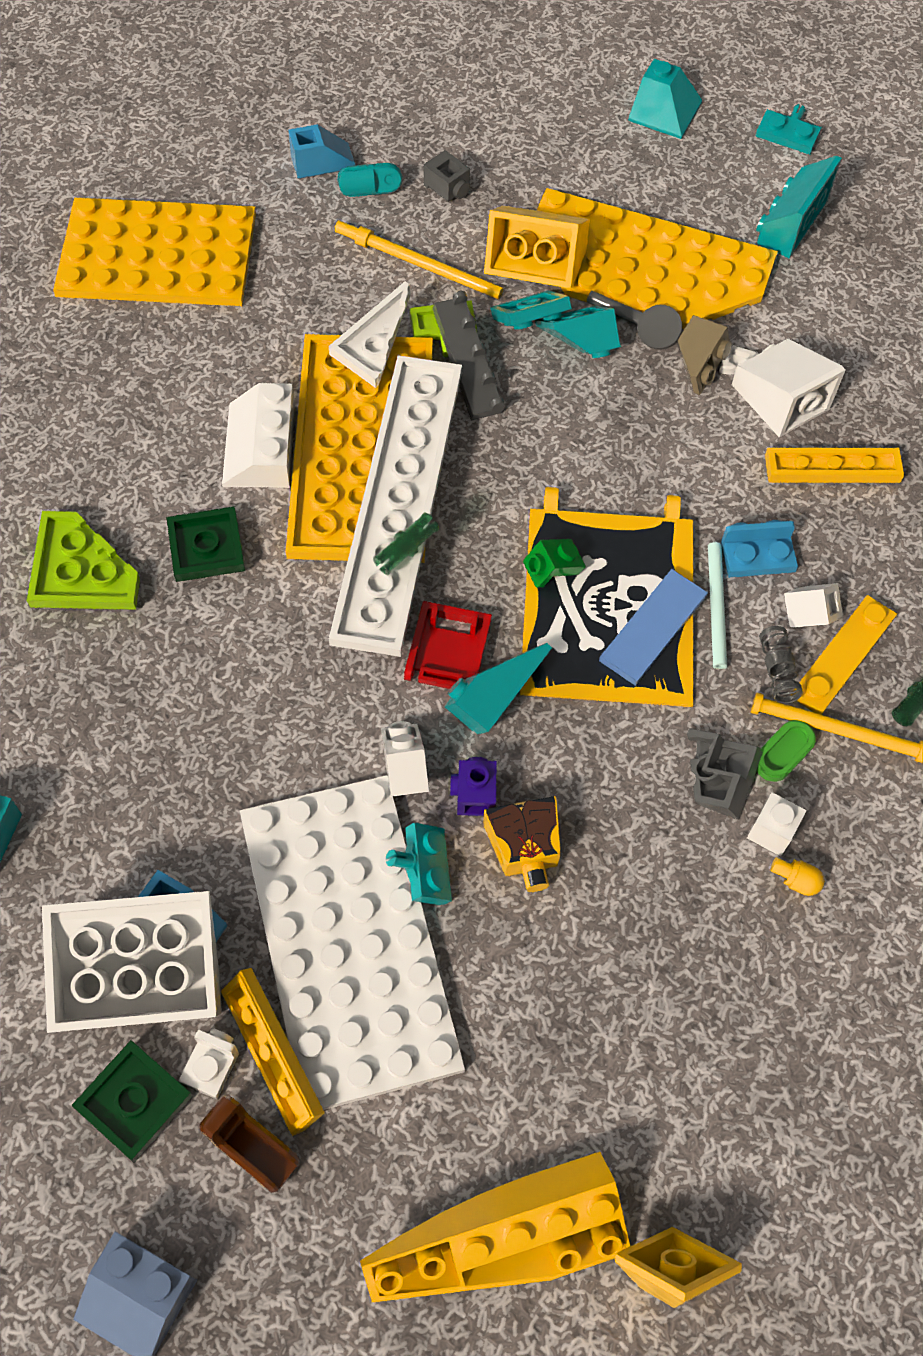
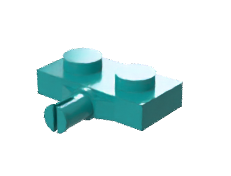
M796 104L790 116L767 109L757 129L756 137L810 155L822 127L802 121L801 119L806 109L802 105L799 110L800 104Z
M414 822L405 827L406 851L389 850L386 854V860L388 859L386 864L390 867L405 868L411 884L412 901L435 905L447 904L452 901L445 829Z

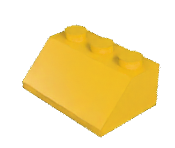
M500 206L490 210L484 274L573 288L587 249L590 219L510 206Z

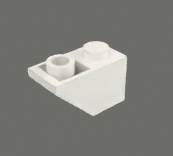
M400 721L390 724L388 728H381L391 797L429 792L425 750L418 725Z

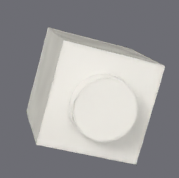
M771 792L747 838L782 856L807 810Z

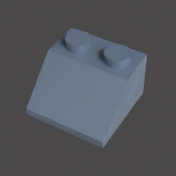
M115 1231L89 1273L73 1320L132 1356H155L196 1284L197 1279Z

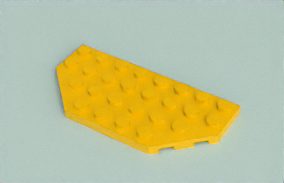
M546 188L536 210L590 219L586 253L573 288L561 287L565 295L587 302L588 295L593 290L642 313L655 305H667L675 309L680 315L683 330L693 315L706 320L710 318L714 320L733 313L735 309L749 304L752 306L760 303L778 252Z

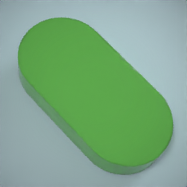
M798 720L785 723L760 749L763 753L756 770L763 779L772 782L785 779L814 747L816 742L814 730L807 723Z

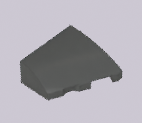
M689 728L687 733L688 739L690 741H697L696 758L690 760L691 771L696 777L693 786L695 802L702 807L739 820L763 752L758 746L724 740L718 733Z

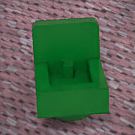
M572 539L540 540L523 560L537 588L544 587L553 576L579 575L586 567Z

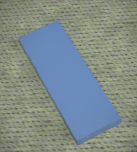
M671 569L602 653L599 661L636 686L704 601L708 592Z

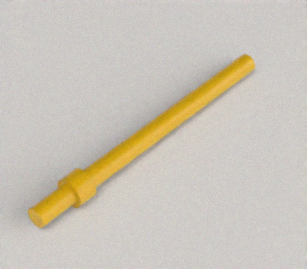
M340 220L335 225L336 233L353 239L355 244L364 248L368 246L496 299H499L503 293V288L374 235L373 230L363 226L357 228Z

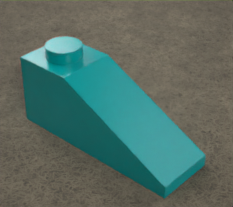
M548 643L542 644L465 680L460 678L449 690L447 695L451 698L444 707L476 734L489 732L552 647Z

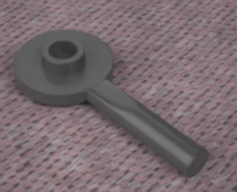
M593 290L588 295V303L599 307L614 308L615 315L637 324L641 341L650 348L667 349L678 341L682 333L680 315L670 306L655 305L642 313Z

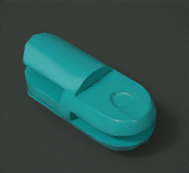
M377 163L342 168L338 173L337 181L343 195L357 197L396 192L402 185L403 176L401 170L395 164Z

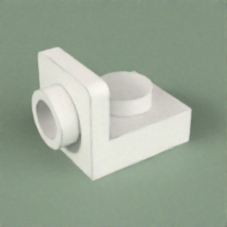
M211 1029L209 1034L198 1030L194 1037L197 1044L183 1070L179 1082L218 1100L239 1052L236 1046L232 1044L233 1038L230 1035L217 1029Z

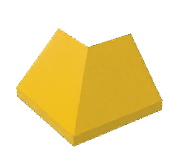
M674 1227L615 1253V1262L641 1289L673 1308L705 1293L739 1274L742 1270V1263Z

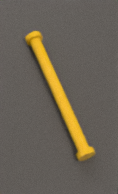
M756 692L750 713L758 715L759 712L789 721L798 720L807 723L813 728L915 757L914 761L923 763V740L916 743L763 698L764 694Z

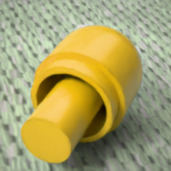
M776 857L771 865V872L787 879H784L783 884L788 885L789 889L802 895H816L824 887L825 879L823 873L817 867L802 860L797 861L794 859L790 864Z

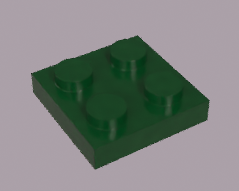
M235 506L166 517L173 573L176 582L245 571Z
M130 1040L71 1106L126 1157L135 1163L193 1095Z

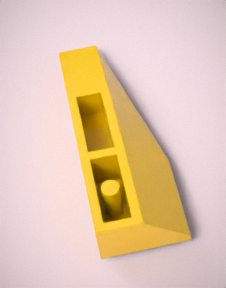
M597 1152L518 1178L470 1198L403 1233L362 1259L360 1263L371 1301L380 1302L550 1281L615 1258V1253L630 1247L616 1181L601 1152Z

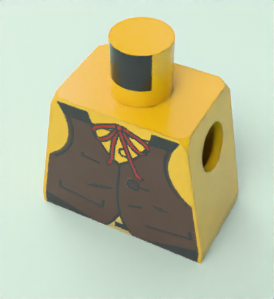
M551 796L484 809V828L505 876L523 873L527 892H538L548 888L549 882L545 869L557 867L560 859L556 797Z

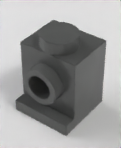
M444 150L424 164V186L427 189L430 187L448 202L455 197L462 199L470 188V168Z

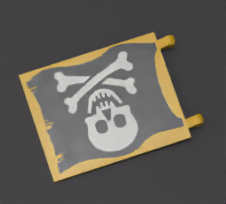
M546 487L543 509H530L528 554L540 540L572 539L586 567L579 575L553 576L544 587L540 588L535 587L527 571L522 653L545 643H548L552 649L521 688L520 695L693 707V614L636 686L599 661L602 653L671 569L693 582V520L679 519L681 497L676 495L667 496L664 506V518L557 510L559 489L556 487Z

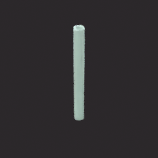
M713 542L708 545L713 668L726 669L727 647L722 545L718 542Z

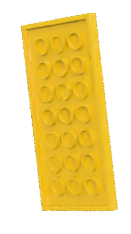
M305 334L286 541L287 559L348 561L397 356L432 360L433 338L396 337L380 383L375 388L329 355V345L341 335ZM425 547L421 563H425Z

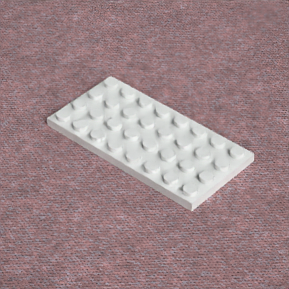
M388 776L240 810L288 1041L323 1110L464 1073L465 1067L421 902L412 901L411 884L405 868L390 867L386 864V861H388V859L386 860V854L389 850L406 851V844L393 797H391Z

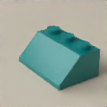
M836 155L803 166L794 178H788L782 191L783 195L775 197L771 204L769 215L763 214L757 225L756 231L760 233L757 241L758 245L778 251V254L787 258L791 257L828 202L842 159L841 157Z

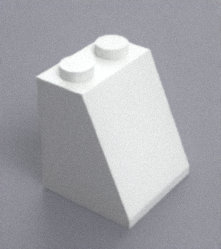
M786 339L777 345H769L762 353L752 358L747 357L739 362L735 368L731 385L778 437H781L830 410L845 373V368L790 339Z

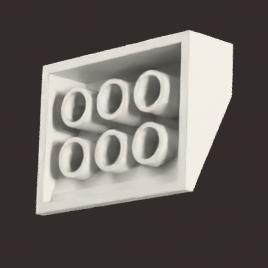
M210 891L42 906L47 1033L217 1017L222 1013L220 975Z

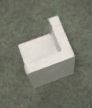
M838 583L798 587L784 593L790 627L826 625L843 618Z

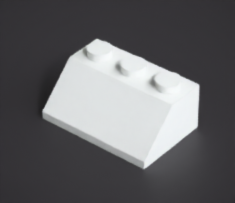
M258 383L230 403L222 480L223 487L290 488L295 417L292 384Z

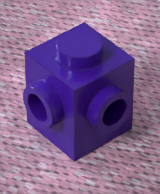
M470 757L467 760H459L458 773H451L450 796H458L457 815L484 816V809L496 807L497 761H488V759L483 757Z

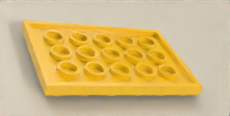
M74 197L53 288L55 297L242 306L256 218L255 206Z

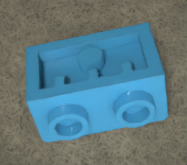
M771 520L766 523L747 524L740 522L727 526L721 540L728 578L796 572L798 564L791 540L795 529L794 522Z

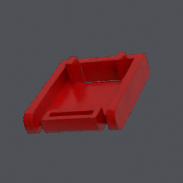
M423 601L404 671V680L411 681L414 676V670L420 671L418 683L451 689L460 678L465 680L479 673L492 614ZM438 617L470 623V634L436 628Z

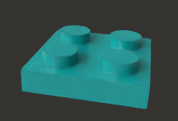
M549 290L490 307L494 320L504 323V326H513L516 330L532 326V321L543 318L544 321L560 318L563 311L572 309L569 296Z

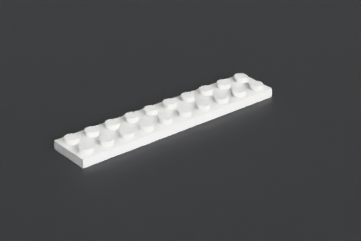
M397 356L329 635L330 646L401 657L462 376V365Z

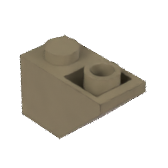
M693 315L680 335L678 344L694 393L700 395L706 385L709 386L713 382L718 365L722 360H726L730 354L732 343L729 339L727 326Z

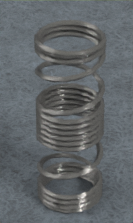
M770 626L760 633L759 639L762 644V650L766 654L764 660L768 675L772 679L773 697L778 703H793L802 696L803 691L801 684L794 680L798 676V672L795 671L796 664L791 652L792 648L788 645H782L788 640V633L782 626ZM774 630H781L784 632L775 633L769 636L767 639L763 640V636L768 632ZM784 635L781 639L774 641L776 643H767V640L773 636ZM764 646H767V647H773V646H774V648H772V649L767 653V652L765 651ZM780 647H787V648H789V650H784V649H783V650H777V651L772 652L773 650H775V649H777V648H780ZM792 672L795 673V676L788 680L776 679L777 677L787 676ZM774 681L780 682V683L777 684L775 687H774V685H773V684H774ZM788 688H796V689H797V690H795V691H793V692H787V693H785V692H780V691H782V690H784V689H788ZM779 693V694H784V695H788V694H794V695L788 696V697H781V696H778L777 694Z

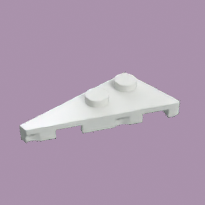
M406 281L403 282L329 345L330 356L375 388L380 383L410 299V284Z

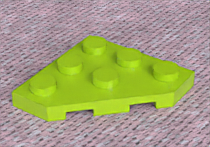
M42 511L27 595V602L30 608L136 610L140 585L138 572L129 563L127 564L120 558L116 550L99 533L96 534L77 512Z

